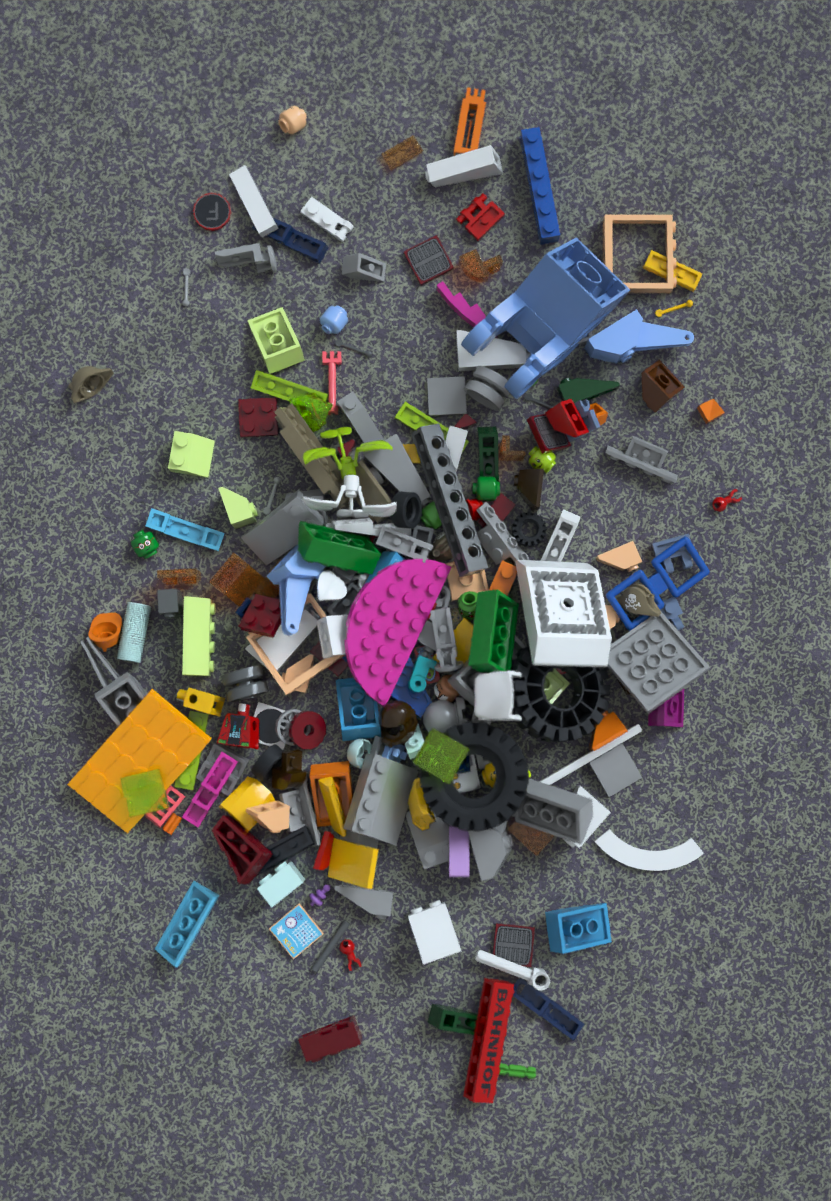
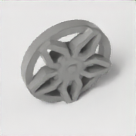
M298 709L286 710L275 723L278 738L287 745H294L293 742H288L290 739L289 728L291 726L292 713L295 716L297 713L302 712ZM281 722H285L286 725L282 726ZM310 725L306 726L305 735L310 733Z

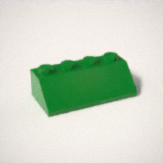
M304 521L299 522L298 551L303 560L309 563L319 562L327 567L331 565L337 566L345 571L350 569L359 574H373L381 553L367 536L335 530Z
M498 589L478 592L468 665L482 673L511 671L519 604Z

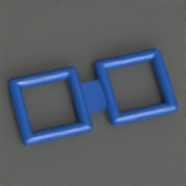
M682 537L652 559L651 564L656 572L647 578L642 570H637L606 593L607 600L628 631H631L651 617L640 615L631 622L615 598L616 595L639 579L654 594V601L661 610L665 606L659 596L662 592L668 589L672 596L677 598L710 573V570L688 537ZM685 546L700 572L676 588L661 562Z

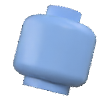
M340 306L328 307L320 317L321 328L328 334L340 333L348 322L347 312Z

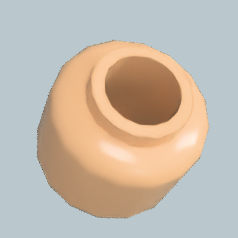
M291 106L281 112L278 123L283 132L295 134L306 126L307 115L303 109Z

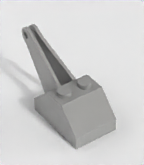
M86 637L91 648L116 679L109 683L84 640L80 641L103 686L101 690L95 693V698L115 724L119 726L147 693L136 678L128 672L120 676L89 637Z
M507 821L488 830L468 831L481 881L492 879L500 872L512 850L511 846H514L511 834L508 835L506 830Z

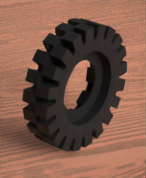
M480 722L462 723V725L448 728L443 734L440 733L434 739L433 744L426 750L425 758L420 768V786L423 789V797L431 807V811L446 824L466 831L488 830L509 820L520 808L521 803L525 799L529 784L528 765L518 744L501 729ZM466 756H483L495 768V785L491 792L482 798H467L460 794L454 785V768Z

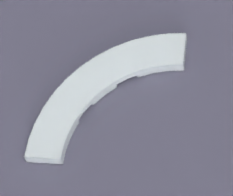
M610 829L594 841L615 860L627 866L650 871L678 868L704 854L692 838L676 847L661 851L643 850L628 845L620 840Z

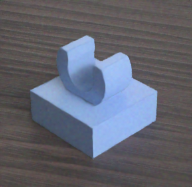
M399 744L390 748L385 745L382 757L400 763L401 759H406L407 752H404L406 746Z

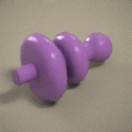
M324 885L322 890L317 889V895L311 893L309 895L312 900L310 905L322 906L323 902L320 899H326L325 893L330 890V886Z

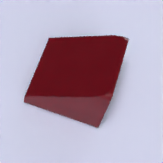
M464 414L454 427L466 430L475 427L477 422L468 414Z
M354 439L343 444L346 457L350 456L356 445ZM338 447V453L342 458L341 449Z

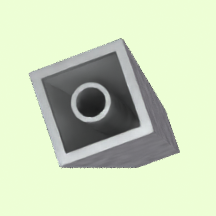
M397 434L384 440L392 446L393 450L376 449L363 452L365 461L374 467L396 491L415 492L419 495L422 506L429 503L427 499L430 498V494Z

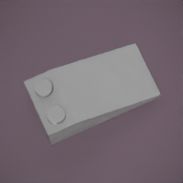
M299 489L241 537L266 566L298 544L300 521L323 525L324 517L318 510L306 507L302 499L304 495Z

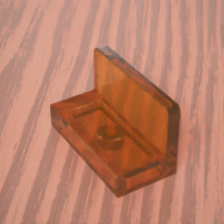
M502 435L500 461H523L525 451H510V435Z

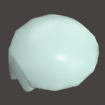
M360 738L354 740L349 745L347 759L350 764L357 768H362L364 750H367L368 754H370L372 748L370 741Z

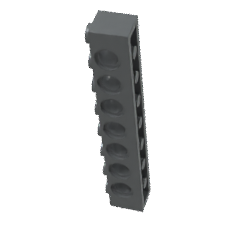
M440 424L419 427L411 435L459 577L477 574L488 568L487 560L482 551L481 542L477 536L468 504L465 501L462 486L456 474V468L450 457L444 433L441 430Z

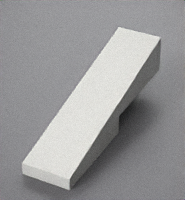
M246 165L230 173L229 175L259 235L263 238L277 230L278 227Z
M369 517L332 521V526L335 530L379 536L382 526L411 536L410 528H398L393 523L373 525V521Z

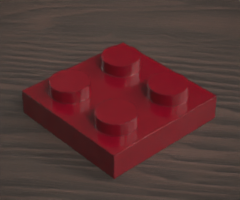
M276 397L238 399L240 438L278 436V421L275 418L276 414L274 412L277 410Z
M255 594L239 624V628L243 631L274 638L281 625L280 600Z

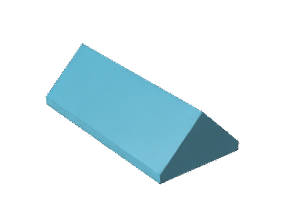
M196 881L192 882L155 948L174 967L181 965L220 896Z

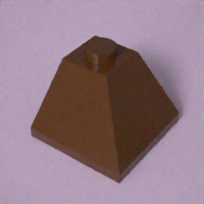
M660 360L641 373L642 399L646 402L647 407L655 413L685 388Z

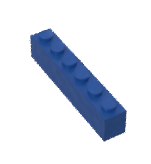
M540 127L521 130L520 142L540 245L559 242L560 231Z

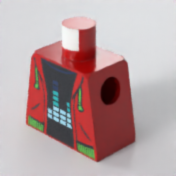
M239 703L237 714H226L217 740L218 744L259 749V719L249 716L250 705Z

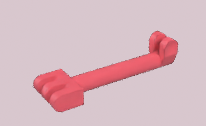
M322 351L323 365H328L329 405L327 406V415H331V413L339 415L338 406L336 405V365H342L341 351H337V358H334V351H330V358H327L326 351Z

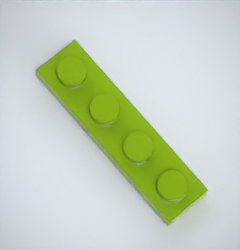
M256 370L251 385L252 389L321 413L324 411L328 398L326 393Z
M404 402L395 416L396 420L414 431L422 426L440 424L407 402ZM440 424L441 430L444 433V439L446 441L449 429L444 425ZM465 440L462 453L469 444L467 440Z
M190 711L188 719L206 733L209 714ZM202 751L176 779L174 787L194 790Z

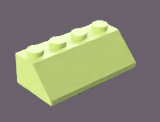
M184 597L182 675L211 676V672H214L215 664L214 661H211V653L215 652V642L211 641V636L215 634V622H212V615H215L216 606L210 598Z

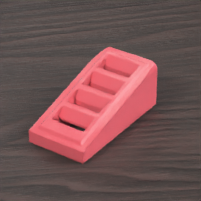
M171 785L145 814V817L161 828L186 796ZM170 791L180 797L176 802L168 796ZM166 799L173 806L170 808L163 802V800ZM161 805L168 812L165 814L157 807ZM155 811L163 818L159 820L153 815V812Z

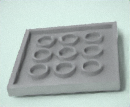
M662 612L658 617H649L612 643L607 665L647 714L710 669L709 665Z

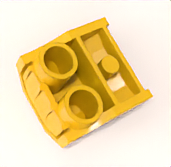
M247 776L219 807L228 812L248 833L258 822L246 812V808L273 802L275 799L261 782Z
M420 778L414 780L410 791L408 806L412 823L423 831L430 829L429 825L435 822V816L423 797L424 793L420 786Z

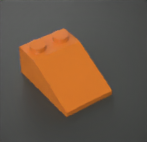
M349 761L311 765L310 781L317 827L331 826L318 782L322 778H333L346 821L353 798Z

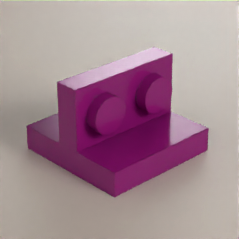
M684 689L648 714V726L683 727Z

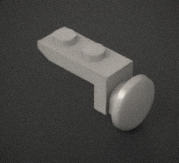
M259 243L215 251L218 266L227 268L255 262L258 273L271 269L273 273L277 272L276 257L271 245H267L268 252L265 253L261 252Z
M450 607L431 610L437 648L436 655L437 660L440 661V664L434 666L437 672L458 670L463 667V662L456 661L455 658L458 652Z

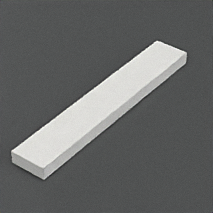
M639 724L627 729L628 732L596 751L586 753L539 782L548 785L553 784L640 733L642 728Z

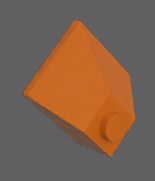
M614 711L601 713L604 718L600 724L594 725L595 729L592 731L588 747L590 751H596L628 732Z

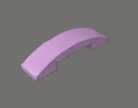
M449 825V877H469V833L466 830Z

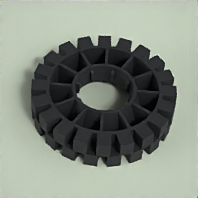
M529 643L526 644L527 647L521 648L515 654L518 658L513 659L511 671L521 673V677L512 678L513 707L511 715L521 716V720L516 721L521 729L528 728L527 734L534 738L541 737V741L557 743L582 738V735L592 732L595 729L593 725L600 724L604 718L601 711H607L609 701L604 699V696L610 695V685H604L603 680L609 678L607 670H600L599 667L533 665ZM554 668L566 672L574 685L573 699L569 705L564 706V709H559L556 705H552L544 693L545 677L548 672H553Z

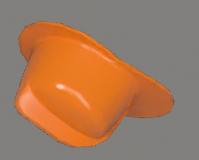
M116 612L101 613L93 619L88 637L97 647L102 648L103 652H106L108 648L118 643L122 626L121 616Z

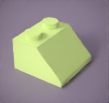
M174 431L168 469L175 473L208 478L215 441L191 433Z
M224 487L219 488L230 523L235 529L257 522L255 517L258 516V512L253 502L250 503L247 498Z

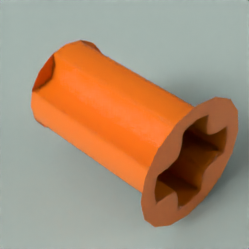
M172 813L161 829L172 835L182 818Z

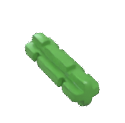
M500 1063L499 1075L506 1076L508 1074L512 1077L521 1078L527 1076L530 1079H535L536 1077L535 1067L525 1068V1066L511 1064L507 1066Z

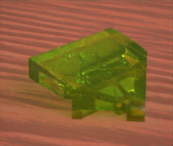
M314 392L289 399L290 404L294 405L312 432L318 431L322 426L326 425V418L333 404L321 400Z

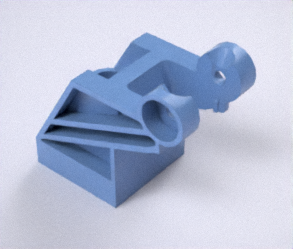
M574 238L546 253L515 293L479 322L464 338L461 346L474 356L479 350L483 351L497 335L504 331L509 332L521 343L531 355L504 386L515 399H518L541 376L559 365L579 345L577 343L586 338L629 293L630 289L579 239Z

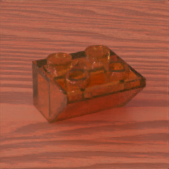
M233 552L209 583L240 607L247 597L250 598L265 578Z

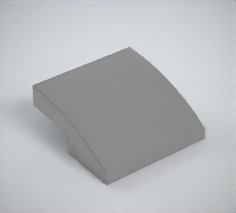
M215 742L207 759L203 762L196 779L203 782L220 753H226L238 761L221 791L229 796L250 760Z
M623 743L589 763L608 797L642 778Z

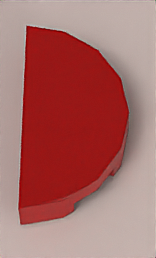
M324 831L313 869L324 870L330 865L334 835L331 832Z

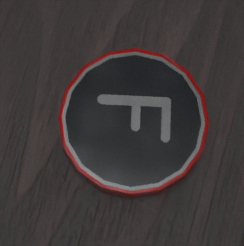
M209 193L198 198L194 204L193 213L199 226L205 230L215 231L220 230L228 223L231 209L223 196Z

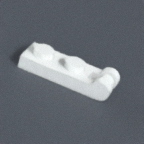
M313 197L309 199L300 211L302 215L341 242L345 240V235L348 231L351 232L354 228L349 221L344 220ZM338 224L342 226L340 231L335 229Z

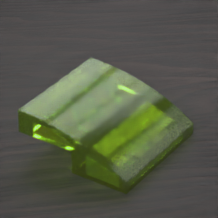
M432 728L413 763L450 784L470 749Z
M159 769L120 778L130 817L169 808Z

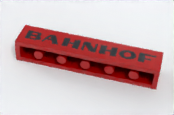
M484 978L463 1094L465 1098L472 1102L493 1103L494 1096L496 1095V1084L500 1074L499 1067L503 1055L504 1039L507 1034V1022L510 1016L511 1000L514 995V984L505 980Z

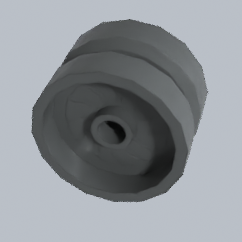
M262 665L240 669L221 676L223 686H236L225 693L228 703L249 700L269 692L267 682H254V680L260 679L265 675Z

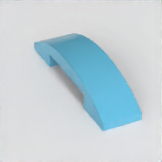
M152 508L145 527L215 551H219L225 534Z

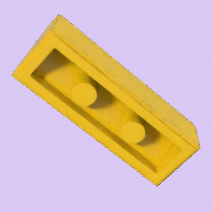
M332 777L319 779V786L332 829L342 837H345L347 834V830L343 829L345 817Z

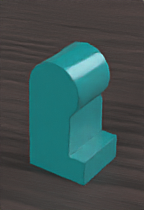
M420 655L416 658L408 682V688L411 692L420 693L426 688L427 683L425 679L428 671L435 669L434 666H436L437 661Z

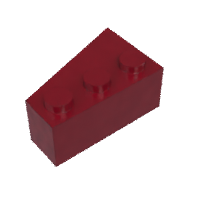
M223 815L211 830L222 852L227 856L230 868H233L239 884H250L273 855L251 832L247 833L245 828L232 816Z
M353 1015L299 1036L298 1041L306 1062L312 1061L314 1063L323 1059V1056H332L340 1053L342 1050L361 1045L362 1035L356 1018Z

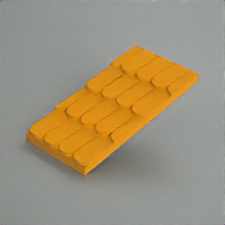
M151 689L67 785L76 790L79 795L128 834L212 738L155 690Z

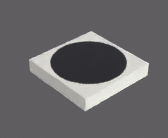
M258 702L254 717L259 719V743L267 746L276 744L284 750L285 743L278 738L275 723L285 710ZM281 722V725H282V726H285L286 723H285V722Z

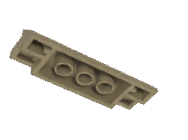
M292 403L286 408L279 407L274 412L276 420L283 428L280 434L322 493L330 494L336 502L341 485H344V479L341 478L340 470H338L337 465L330 456L318 458L306 465L304 464L303 454L305 451L323 446ZM344 492L338 505L340 509L349 507L350 497H346Z

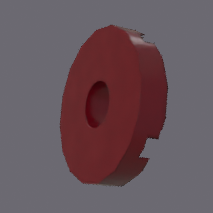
M314 711L297 713L292 718L289 728L291 741L295 746L302 749H313L320 745L326 735L324 719ZM310 725L311 731L308 735H305L304 728Z

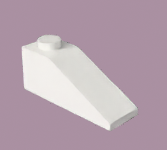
M563 509L540 561H562L578 526L580 516Z

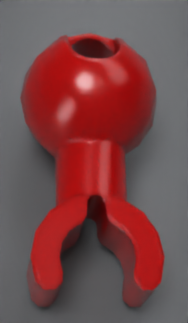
M732 490L724 498L716 497L712 502L713 509L721 512L726 509L727 504L741 501V497L739 499L731 498L738 490Z
M349 939L343 940L339 948L349 960L348 969L352 971V960L361 967V961L355 957L353 952L355 949L353 941Z

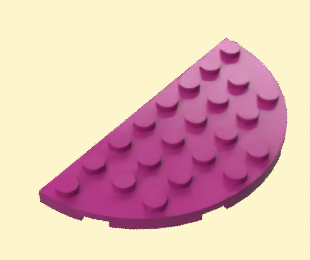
M408 559L393 563L377 572V575L362 587L353 601L346 621L345 653L347 662L355 681L359 683L371 699L382 706L388 702L452 568L449 565L426 559L425 563L422 562L423 559Z

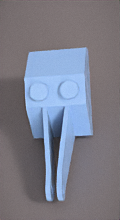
M636 309L589 338L584 349L590 358L612 363L620 361L625 363L632 358L631 355L636 351L689 346L694 340V335L690 331L642 322L643 318Z
M298 544L267 575L274 585H279L282 632L287 636L298 631L310 584L314 579L319 578V575L326 567L319 562L309 563L303 560L298 551Z

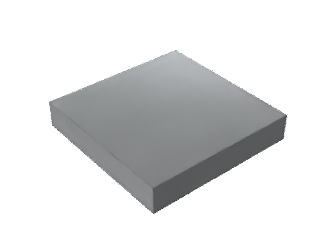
M465 376L427 378L429 416L467 414L466 392L464 391Z

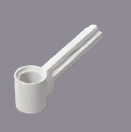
M479 950L476 954V961L525 979L529 985L534 986L537 990H545L550 984V978L542 968L533 967L529 969L482 950ZM539 975L545 976L544 981L541 983L535 982L536 977Z

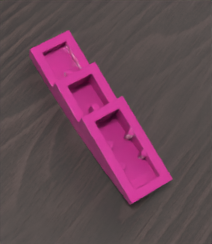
M443 281L437 285L436 290L446 303L472 327H475L485 319L486 316L477 303L470 307L460 292L453 296Z
M224 752L220 753L182 818L196 827L201 825L238 764L237 760Z

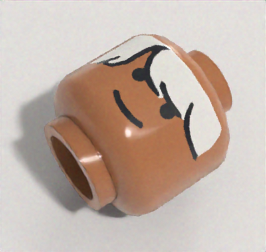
M444 675L435 684L434 693L439 700L453 702L460 695L448 682L452 675Z

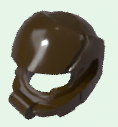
M390 701L381 708L378 718L379 724L382 726L381 743L392 748L401 743H406L414 735L418 725L416 712L407 702ZM404 726L403 730L398 732L397 735L389 734L392 727Z

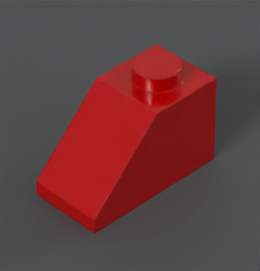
M572 399L562 401L545 412L549 423L556 431L575 438L589 433Z

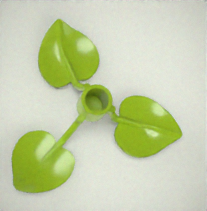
M340 427L320 433V437L325 439L338 437L342 454L340 462L335 454L336 449L327 447L305 451L303 461L306 465L312 460L332 455L338 470H340L341 478L344 479L346 475H356L355 466H358L359 452L393 449L388 442L383 440L362 443L360 447L356 448L354 460H352V457H346L341 437L342 435L351 434L352 428Z

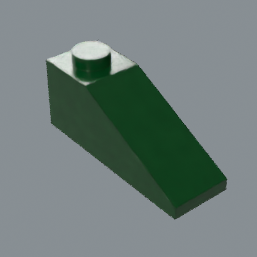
M566 378L560 381L557 390L562 401L572 399L575 403L579 400H591L617 390L620 384L616 381L582 378L571 380V378Z
M477 427L479 476H493L499 481L497 427Z
M432 1003L427 1023L440 1030L474 1035L478 1014Z

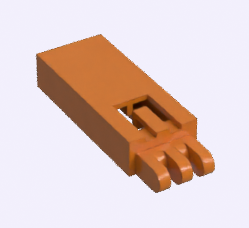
M467 87L466 97L463 98L454 156L456 153L463 154L478 149L486 102H484L486 90H482L481 97L477 96L478 89H474V95H470L471 88ZM468 110H477L471 147L467 148L472 120H470L466 147H462Z

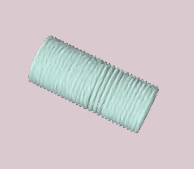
M127 602V610L122 625V636H120V646L116 658L141 663L143 645L145 643L143 638H146L152 607Z

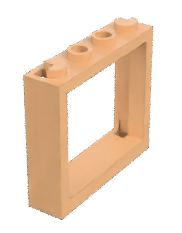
M604 215L603 264L612 273V224H666V283L624 284L630 289L629 293H671L677 284V278H673V269H676V258H673V251L676 250V240H673L676 222L673 221V215Z
M309 593L305 605L311 603L320 618L326 617L317 601ZM248 632L249 635L246 637L287 696L345 656L339 655L323 659L295 680L286 684L256 641L262 635Z

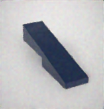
M273 218L278 229L266 235V237L319 264L322 262L329 249L325 242L297 231L291 225ZM253 225L252 229L257 231L255 225Z
M519 977L514 984L513 996L537 1015L543 1017L573 1041L576 1039L586 1025L584 1022L540 990L529 985L525 979ZM521 984L525 985L521 993L518 994V986Z

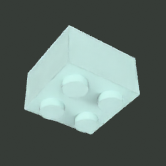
M284 861L275 869L276 874L272 876L269 873L259 882L261 886L257 889L271 907L306 880L292 861L288 864Z

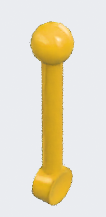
M687 300L684 304L665 310H656L655 315L661 317L665 313L686 306L691 307L693 302L692 300Z

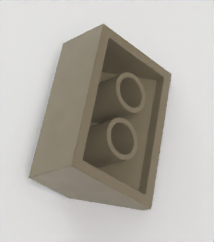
M362 460L359 461L355 469L356 475L359 476V486H361L365 505L391 504V499ZM358 495L355 500H356V502L358 503V505H359L360 507H362L361 501H360V498H359V495ZM369 515V518L377 524L388 518Z

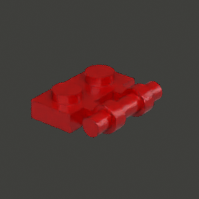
M483 193L479 197H475L472 200V204L467 209L464 208L456 218L459 224H462L465 220L469 222L465 229L477 241L505 216V213L493 201L487 206L483 203L487 200V196ZM477 208L481 210L475 217L472 215Z

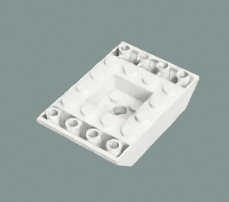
M516 560L532 664L541 666L606 667L608 665L612 638L598 570L588 563ZM563 601L568 602L571 608L566 607Z

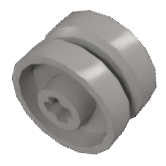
M477 366L473 373L475 380H469L464 391L472 399L487 408L499 411L504 404L502 397H508L510 394L504 388L508 380L487 367Z

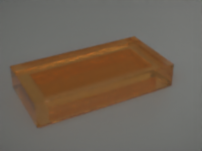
M414 135L382 153V157L392 171L421 154L423 150Z

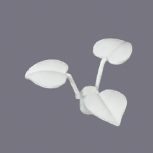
M356 475L344 476V485H341L336 502L316 500L304 496L302 498L307 508L328 511L338 507L344 492L346 497H350L349 510L339 509L336 512L337 517L342 519L367 518L369 515L388 517L396 511V502L388 505H365L361 486H359V476ZM357 494L361 501L362 510H353V498L357 497Z
M332 523L325 524V527L333 528ZM334 566L332 571L326 570L319 575L317 583L319 601L340 600L345 597L347 583L341 580L339 576L336 577L333 573L337 566ZM370 574L356 575L352 581L358 580V587L362 589Z

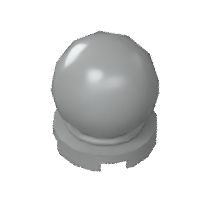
M456 697L454 704L448 700H438L431 703L425 709L423 715V723L428 733L437 737L440 733L446 732L448 728L467 723V718L463 719L462 713L465 712L464 698Z

